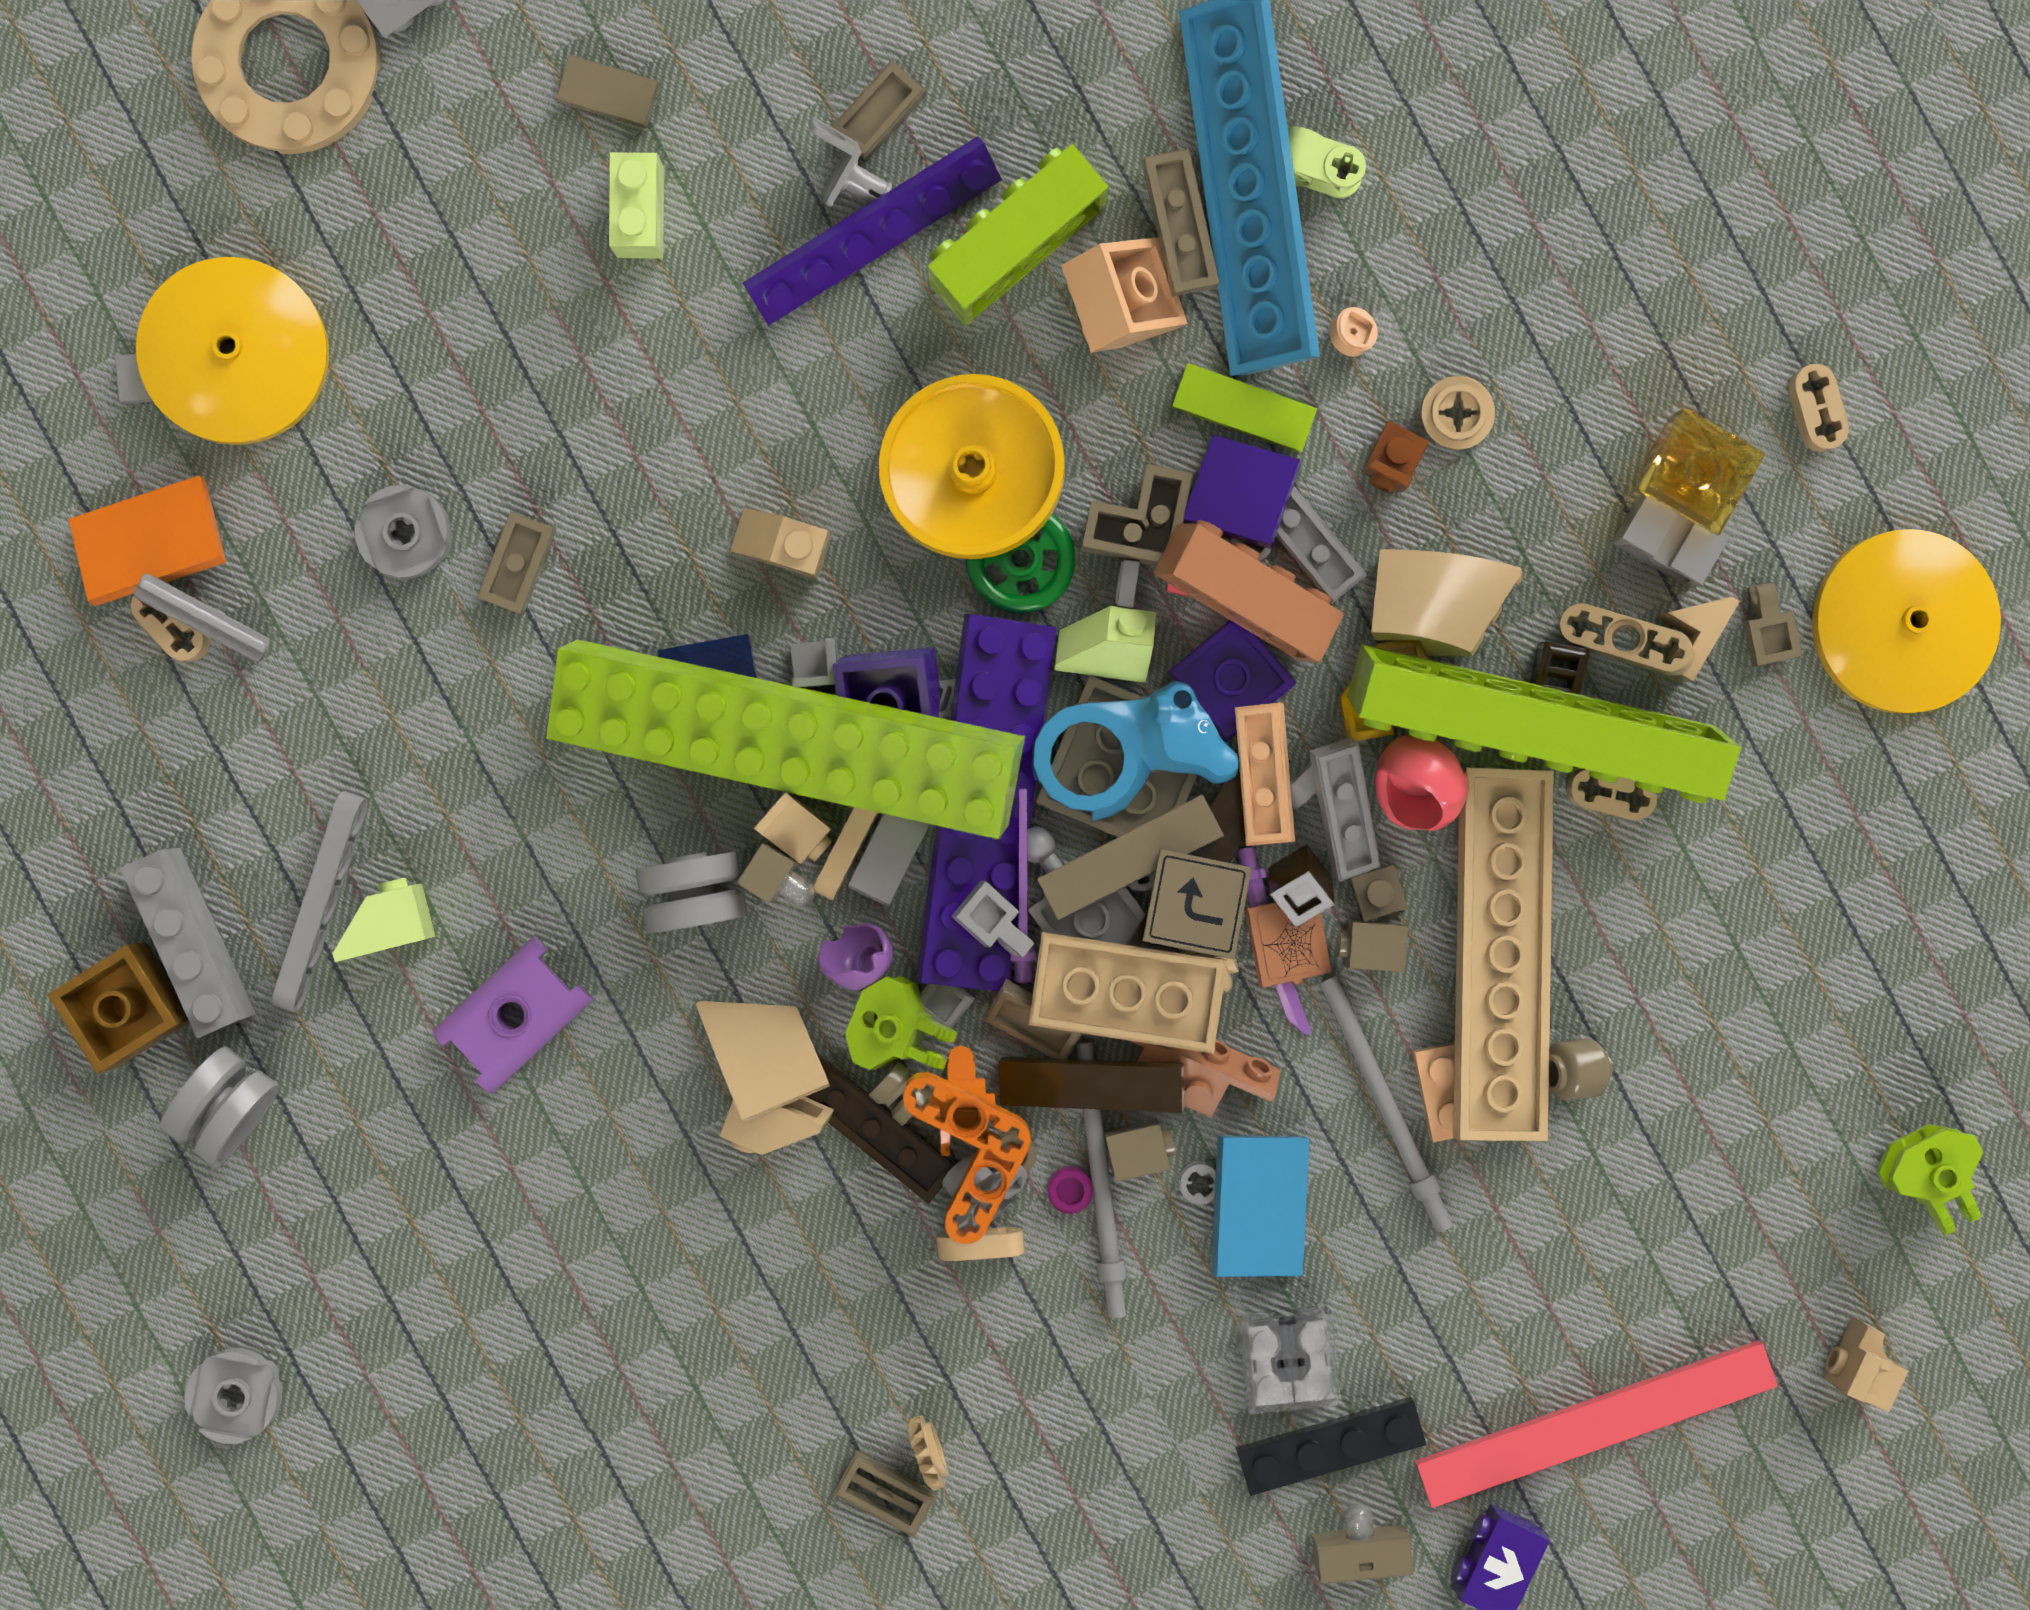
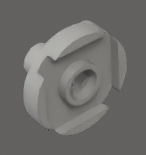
M393 485L375 492L365 502L364 505L366 507L361 512L360 519H357L354 528L355 541L364 560L381 573L401 579L417 578L432 571L449 554L451 526L448 515L443 506L427 492L406 485ZM400 520H404L406 525L414 526L415 533L410 536L411 541L407 544H404L400 539L393 540L392 533L398 530L397 522Z
M229 1348L216 1352L191 1373L184 1394L186 1411L189 1417L193 1415L195 1422L201 1427L198 1430L206 1438L222 1444L245 1442L264 1431L279 1412L282 1402V1385L279 1380V1369L273 1361L266 1360L262 1355L252 1350ZM236 1385L244 1393L245 1399L238 1402L236 1407L229 1406L230 1398L223 1396V1389L227 1390Z

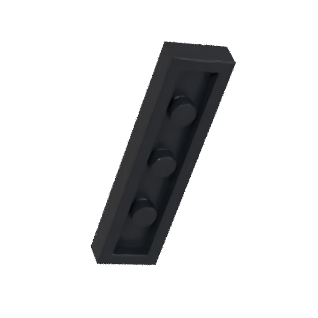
M1408 1397L1238 1446L1236 1450L1248 1492L1252 1496L1425 1446L1426 1441L1412 1397Z

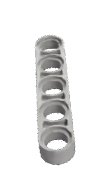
M343 791L334 804L272 996L273 1006L297 1013L307 997L366 815L368 800L365 797Z

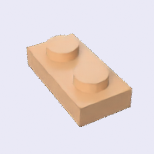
M1455 1042L1413 1050L1412 1053L1430 1140L1438 1142L1453 1139Z

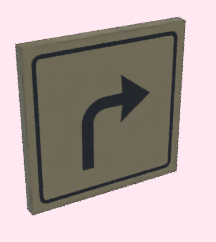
M1160 849L1142 941L1234 960L1252 867Z

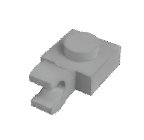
M980 881L951 916L985 947H991L997 940L1012 956L1015 957L1018 954L1023 958L1034 945V942L1011 923L1019 911L986 881Z

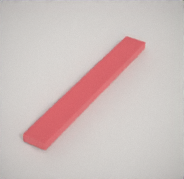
M1756 1340L1429 1455L1414 1462L1431 1508H1435L1776 1388L1778 1385L1764 1344Z

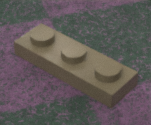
M1189 149L1144 157L1142 167L1172 297L1216 288L1220 283Z

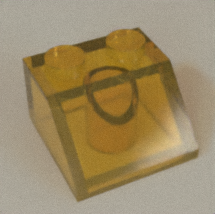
M1684 407L1669 416L1647 455L1636 490L1718 536L1721 534L1766 453Z

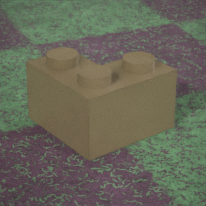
M1147 464L1143 472L1136 509L1092 500L1080 552L1118 560L1137 561L1143 565L1156 567L1177 524H1183L1193 473Z

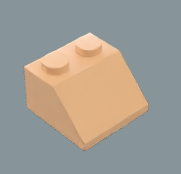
M1158 237L1098 244L1061 265L1091 353L1122 348L1188 324L1179 296L1172 297Z

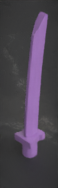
M1019 789V930L1028 937L1027 789ZM1031 947L1023 958L1018 954L1015 957L1010 954V961H1014V981L1017 983L1032 982V961H1036V947Z
M1255 847L1239 848L1237 851L1239 865L1252 867L1247 891L1250 907L1268 904L1262 878L1266 877L1265 868L1258 865ZM1287 982L1275 985L1287 1020L1301 1032L1309 1035L1311 1028L1294 984Z

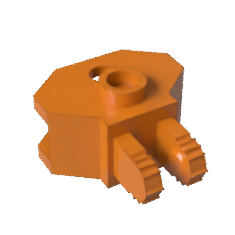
M960 1044V1046L950 1049L947 1058V1081L995 1104V1093H986L985 1078H976L975 1062H973L975 1057L974 1052H971V1048L961 1046ZM947 1093L945 1102L930 1095V1101L940 1105L941 1111L937 1116L945 1118L947 1105L954 1095ZM971 1104L959 1106L953 1114L955 1123L965 1129L977 1125L981 1117L978 1108ZM992 1114L989 1115V1121H993L996 1118ZM988 1124L986 1130L979 1137L987 1139ZM940 1130L941 1156L950 1155V1134Z

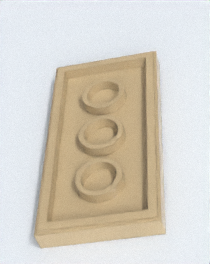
M1042 932L1029 1025L1214 1053L1227 959Z

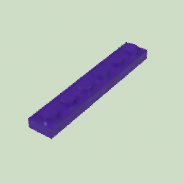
M978 136L744 281L742 284L767 325H771L1000 182L1002 178L985 143Z

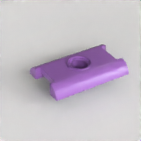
M535 935L433 1029L434 1036L442 1046L448 1045L452 1041L482 1073L475 1081L492 1094L594 1000L581 984L570 991L542 961L541 957L549 950ZM508 1002L517 1003L522 1007L524 1020L520 1026H513L506 1021L504 1008Z

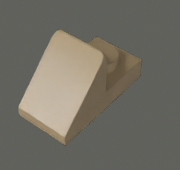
M1728 597L1658 615L1663 621L1686 633L1694 650V660L1691 667L1683 674L1669 676L1670 678L1679 683L1694 681L1738 606L1739 600L1734 597ZM1675 643L1670 650L1667 661L1672 662L1674 658H1683L1684 654L1680 652L1678 643Z

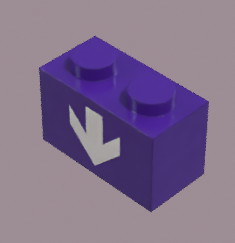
M1490 1504L1486 1515H1479L1471 1531V1540L1473 1542L1466 1557L1460 1556L1453 1567L1451 1574L1452 1588L1460 1601L1476 1609L1517 1610L1550 1540L1539 1526Z

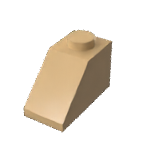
M743 508L730 552L818 580L832 536L826 529L788 517Z
M788 792L784 793L754 828L800 864L804 863L808 857L816 862L833 843L827 837L833 827L799 797Z
M803 1097L743 1123L735 1103L732 1101L719 1137L730 1141L733 1147L742 1152H756L763 1155L819 1134L830 1120L834 1109Z

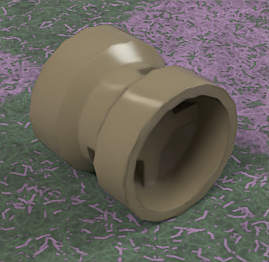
M898 1061L868 1095L877 1104H885L892 1110V1118L903 1126L913 1115L907 1111L902 1096L905 1083L910 1078L909 1070ZM927 1086L922 1090L916 1088L912 1090L916 1094V1104L922 1106L932 1094V1091Z

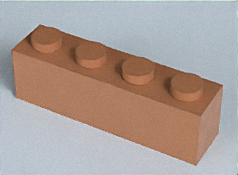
M1198 520L1196 524H1177L1153 572L1154 575L1294 659L1305 662H1321L1344 615L1343 612L1330 605L1332 601L1330 596L1311 587H1307L1306 590L1294 583L1296 576L1284 568L1271 565L1269 568L1258 561L1260 554L1257 551L1240 543L1232 545L1221 538L1223 531L1211 523Z

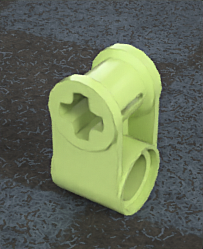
M1292 126L1288 128L1296 186L1306 187L1339 199L1350 197L1358 190L1366 169L1365 158L1360 150L1353 146L1325 138L1317 132L1303 127ZM1340 165L1349 168L1346 179L1337 177Z

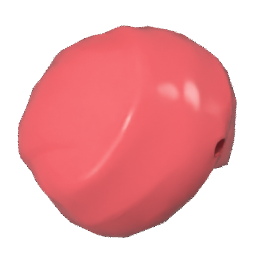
M1411 735L1401 736L1392 741L1379 757L1374 778L1376 796L1386 817L1394 824L1405 829L1435 831L1445 828L1459 816L1469 793L1468 775L1461 768L1454 753L1437 739L1436 741H1426Z

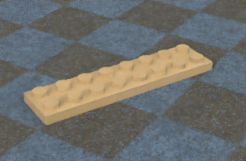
M1466 767L1462 769L1468 775L1469 793L1459 814L1453 1139L1548 1141L1554 771Z

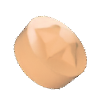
M1357 307L1347 308L1330 323L1329 335L1331 342L1339 352L1346 356L1356 357L1363 354L1375 344L1377 339L1376 323L1371 315L1363 309Z

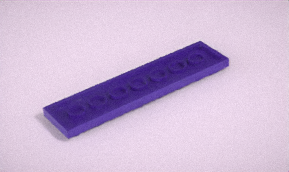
M964 614L950 720L1025 736L1009 826L999 839L936 826L916 981L919 983L1000 991L1005 980L1010 981L1012 966L1010 953L997 940L991 947L983 946L951 916L980 881H986L1019 911V789H1027V829H1029L1036 780L1031 768L1033 742L1044 723L1057 627L975 614ZM1017 914V915L1015 916V918L1011 921V923H1012L1016 928H1017L1018 914Z

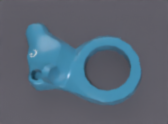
M1174 681L1144 698L1127 701L1084 702L1068 706L1054 713L1043 723L1033 742L1031 768L1034 779H1038L1050 798L1069 809L1091 812L1093 822L1112 817L1125 809L1142 789L1153 770L1196 774L1211 783L1219 784L1228 782L1236 777L1239 769V758L1222 740L1211 718L1197 701L1190 685ZM1082 722L1098 724L1111 731L1119 741L1123 754L1122 770L1115 783L1104 792L1091 796L1077 795L1063 788L1055 778L1050 763L1052 746L1058 735L1069 726Z

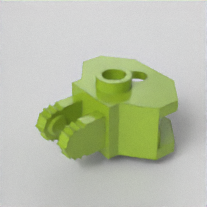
M886 976L861 991L845 1036L852 1062L868 1070L884 1068L899 1059L909 1058L943 1070L947 1062L946 1058L936 1051L922 1047L924 1037L927 1033L940 1041L954 1043L958 1033L954 1029L932 1020L933 1015L925 1012L916 982L903 976L896 978Z
M1927 1124L1887 1145L1876 1170L1883 1186L1901 1195L1915 1197L1917 1202L1924 1204L1933 1218L1936 1227L1944 1236L1956 1230L1954 1221L1944 1203L1954 1199L1961 1214L1970 1223L1982 1217L1970 1191L1975 1188L1971 1179L1983 1155V1150L1975 1135L1962 1133L1960 1130Z

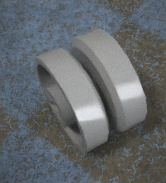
M737 851L707 856V852L664 859L665 864L635 869L640 893L648 896L669 892L670 895L669 901L650 904L643 910L646 934L700 926L748 915L744 892L738 889L714 892L713 884L735 880L741 874Z
M227 1046L219 1048L199 1066L182 1086L164 1113L159 1128L179 1144L194 1139L197 1136L194 1143V1154L211 1167L216 1168L230 1158L257 1127L274 1102L280 1086L261 1071L249 1074L243 1078L246 1070L245 1059Z

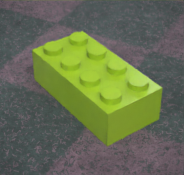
M1073 143L1064 151L1057 147L1049 152L1038 163L1037 167L1040 170L1027 182L1023 178L1016 180L1001 195L1004 201L991 212L987 208L978 212L966 224L965 228L968 232L955 243L951 239H947L930 254L929 258L932 262L927 265L930 286L965 327L1105 209L1109 186Z

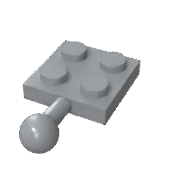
M1043 827L1027 829V861L1039 863L1047 874L1063 866L1054 853L1055 839L1053 835ZM1126 887L1058 921L1046 896L1027 909L1046 933L1120 944L1128 943L1145 914Z

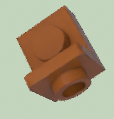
M1388 421L1361 472L1370 476L1368 482L1375 488L1388 494H1393L1395 490L1402 493L1410 486L1413 480L1411 477L1430 441Z

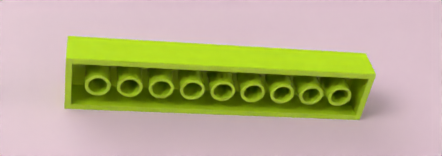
M577 639L558 648L546 739L999 839L1009 826L1025 736Z

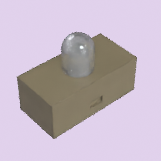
M772 842L761 844L737 884L767 903L777 900L781 895L795 905L804 906L809 904L815 896V888L812 882L795 872L800 863Z
M1354 1503L1347 1508L1345 1512L1346 1530L1312 1533L1315 1570L1321 1584L1414 1575L1410 1537L1404 1526L1400 1524L1373 1527L1372 1513L1364 1504Z

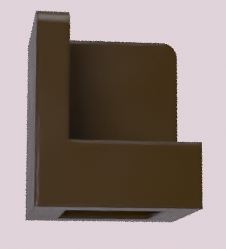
M1307 844L1269 867L1270 895L1295 927L1335 905L1332 876Z

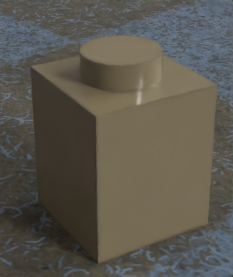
M1346 920V930H1339L1337 957H1343V966L1349 969L1405 973L1408 926L1396 923Z
M1157 1118L1104 1131L1116 1182L1170 1170L1168 1157L1176 1155L1170 1128L1161 1130Z

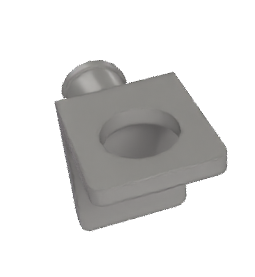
M811 117L809 121L811 132L844 151L822 191L824 204L831 207L839 192L841 193L844 190L867 203L873 202L891 190L892 183L884 181L857 165L858 159L862 154L857 141L815 117Z

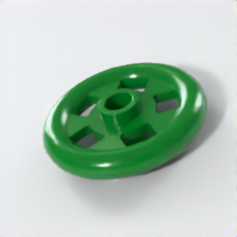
M1054 514L1050 516L1042 527L1043 532L1038 542L1030 538L1019 547L994 557L965 559L969 579L976 592L987 603L1005 612L1017 614L1032 613L1048 607L1066 591L1075 570V547L1069 531ZM1044 550L1057 551L1055 571L1041 569L1044 561ZM1024 551L1029 555L1030 561L1025 567L1020 568L1012 563L1011 558L1015 552ZM995 562L998 563L1001 572L1007 577L1005 581L998 585L991 581L986 572V568ZM1036 578L1039 591L1028 595H1019L1016 583Z

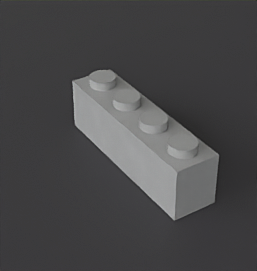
M181 848L161 849L120 868L197 1039L215 1034L257 1015Z

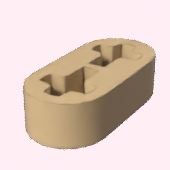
M1810 364L1796 371L1790 378L1788 392L1804 444L1816 452H1827L1840 446L1847 439L1849 425L1833 372L1821 364ZM1809 376L1812 381L1820 380L1822 388L1815 392V396L1812 391L1804 392L1802 384L1809 380ZM1821 417L1825 425L1832 424L1834 427V433L1828 435V442L1825 436H1817L1815 433V428L1821 425Z
M133 595L131 601L133 616L169 656L176 660L193 662L206 655L211 643L210 637L168 615L166 621L158 615H148L147 612L151 606L136 599ZM176 626L182 632L195 633L191 639L192 644L195 646L192 651L178 648L182 640L173 630Z
M1580 769L1574 772L1567 782L1566 793L1569 800L1581 809L1622 819L1641 820L1648 817L1657 805L1656 793L1638 788L1637 794L1644 798L1643 806H1635L1633 812L1629 811L1630 804L1628 802L1616 799L1617 792L1632 793L1636 787L1634 786V780L1618 777L1617 783H1610L1594 778L1593 785L1607 789L1606 797L1592 795L1588 802L1585 801V793L1578 790L1580 782H1588L1590 770Z
M1018 1227L988 1228L982 1238L973 1244L957 1243L946 1232L936 1235L937 1258L942 1261L1006 1258L1025 1253L1023 1229Z

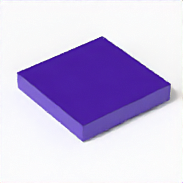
M1212 435L1185 509L1183 523L1196 524L1198 520L1206 521L1221 529L1224 536L1271 549L1301 467L1300 459Z
M1231 620L1227 621L1167 672L1174 681L1190 685L1197 701L1209 715L1220 737L1225 742H1228L1237 734L1235 707L1274 703L1297 684L1258 636Z

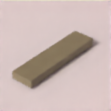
M1202 794L1049 872L1037 880L1058 921L1156 872L1160 849L1189 855L1223 838L1224 834Z

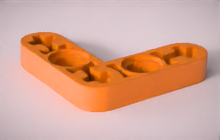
M919 1072L907 1080L903 1089V1101L907 1111L914 1117L978 1148L944 1215L945 1228L949 1237L957 1243L973 1244L980 1240L987 1231L1031 1144L1030 1130L1025 1120L1018 1115L933 1073ZM926 1084L933 1086V1096L943 1102L946 1101L947 1093L954 1095L947 1105L945 1118L937 1116L941 1108L940 1105L932 1101H926L923 1106L917 1105L916 1094L912 1090L914 1088L922 1090ZM963 1104L974 1105L981 1113L980 1121L972 1128L965 1129L959 1127L953 1120L954 1111ZM992 1114L996 1116L993 1120L995 1128L1008 1132L1011 1126L1016 1127L1017 1136L1021 1142L1019 1144L1011 1142L1005 1148L1001 1146V1137L988 1130L987 1139L979 1136L986 1130L989 1115ZM983 1167L995 1168L1001 1175L1000 1184L997 1188L990 1191L979 1189L974 1183V1176L977 1171ZM969 1192L978 1201L990 1204L988 1207H984L979 1202L974 1210V1221L977 1223V1226L968 1225L962 1231L958 1229V1220L954 1216L956 1214L964 1216L971 1205V1197L964 1196V1194Z

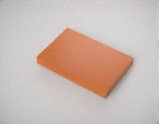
M200 475L68 519L87 601L94 607L134 594L137 584L145 574H150L167 583L226 563L207 483Z

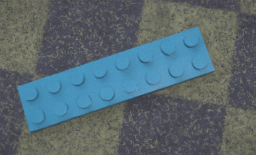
M1210 0L1179 11L1213 257L1220 283L1218 285L1230 376H1246L1319 358L1317 332L1270 0Z

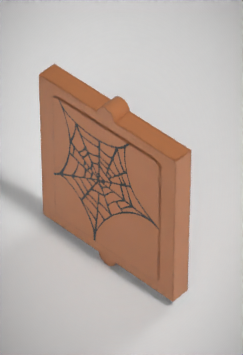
M1276 901L1245 908L1259 988L1287 982L1299 985L1304 978L1332 972L1321 913L1295 927Z

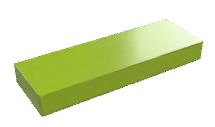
M1187 363L1171 409L1299 454L1303 451L1318 409Z

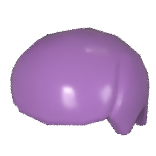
M871 923L855 926L845 925L843 927V936L836 941L826 939L823 941L817 961L821 972L841 987L850 991L864 990L878 982L888 971L893 958V945L887 933Z

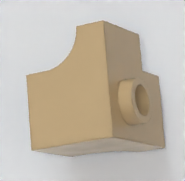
M1852 1317L1839 1347H1834L1827 1357L1825 1364L1827 1372L1824 1379L1846 1395L1863 1403H1869L1889 1413L1909 1371L1887 1358L1883 1349L1885 1336L1883 1332Z

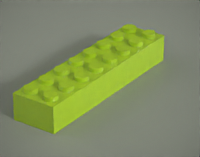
M1361 644L1347 695L1359 718L1364 719L1363 724L1374 729L1390 731L1392 725L1409 729V735L1426 741H1436L1438 735L1455 739L1454 745L1469 751L1481 752L1482 746L1499 749L1500 756L1513 761L1526 762L1528 756L1545 760V766L1557 771L1570 773L1573 767L1590 770L1589 775L1601 781L1617 783L1618 777L1635 781L1634 786L1653 793H1662L1663 787L1680 791V797L1706 804L1708 798L1725 801L1741 750L1737 743L1715 725Z

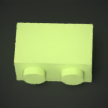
M610 152L609 247L617 258L663 259L664 166L657 153Z

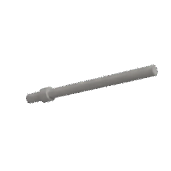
M1337 976L1328 977L1319 983L1412 1179L1409 1182V1186L1416 1201H1422L1436 1232L1445 1231L1452 1227L1453 1223L1439 1196V1192L1442 1189L1434 1172L1429 1173Z
M1093 1041L1076 1043L1077 1059L1095 1060ZM1083 1109L1101 1261L1097 1262L1099 1282L1104 1283L1108 1318H1121L1126 1316L1122 1280L1126 1279L1124 1259H1119L1102 1111Z

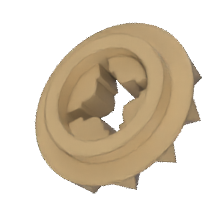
M1452 376L1437 382L1427 392L1420 415L1425 433L1438 446L1458 451L1473 447L1485 439L1494 423L1495 406L1490 393L1481 383L1465 376ZM1456 395H1458L1461 410L1476 413V415H1471L1461 421L1458 432H1456L1453 418L1439 415V413H1443L1445 410L1453 407Z
M922 1415L911 1418L908 1433L924 1482L933 1491L944 1488V1477L949 1476V1471L936 1430L931 1421L925 1422Z

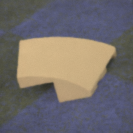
M1380 549L1371 634L1374 640H1420L1426 656H1473L1484 639L1485 630L1494 624L1501 613L1502 604L1514 585H1519L1523 576L1522 569L1498 561L1453 553Z
M712 1001L695 1003L743 1123L830 1086L797 1006Z

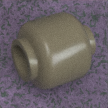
M1589 1038L1554 1043L1549 1048V1090L1554 1096L1563 1101L1598 1097L1607 1089L1613 1072L1611 1058L1597 1041Z

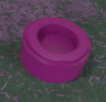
M1064 1166L1057 1169L1050 1176L1047 1184V1194L1050 1203L1055 1209L1062 1213L1075 1214L1081 1212L1090 1204L1093 1197V1185L1089 1175L1081 1168Z

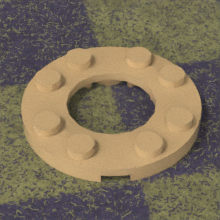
M211 0L198 21L192 44L191 59L194 80L198 92L210 113L222 126L243 142L253 147L257 146L263 149L278 151L280 154H298L315 151L345 136L358 124L369 109L374 99L371 95L376 84L378 71H381L380 47L374 26L356 0ZM280 14L296 15L315 23L324 33L330 50L329 69L322 84L308 97L291 103L272 102L256 94L247 84L241 68V56L243 55L244 43L249 32L253 31L261 21Z

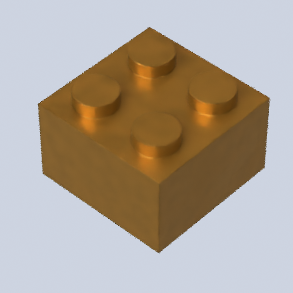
M146 942L125 945L47 994L96 1074L118 1068L190 1023L172 982Z

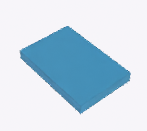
M1218 1135L1211 1274L1216 1277L1303 1276L1309 1138L1304 1136Z

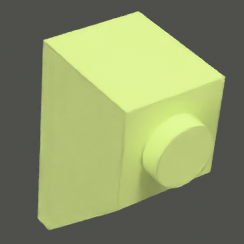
M1109 606L1059 630L1054 670L1146 683L1154 643L1156 612Z
M406 878L378 884L380 893L365 897L332 953L334 962L436 937L422 884L408 886Z

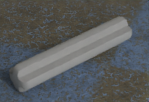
M145 574L134 590L133 595L136 599L253 661H259L269 645L270 640L268 637L150 574Z

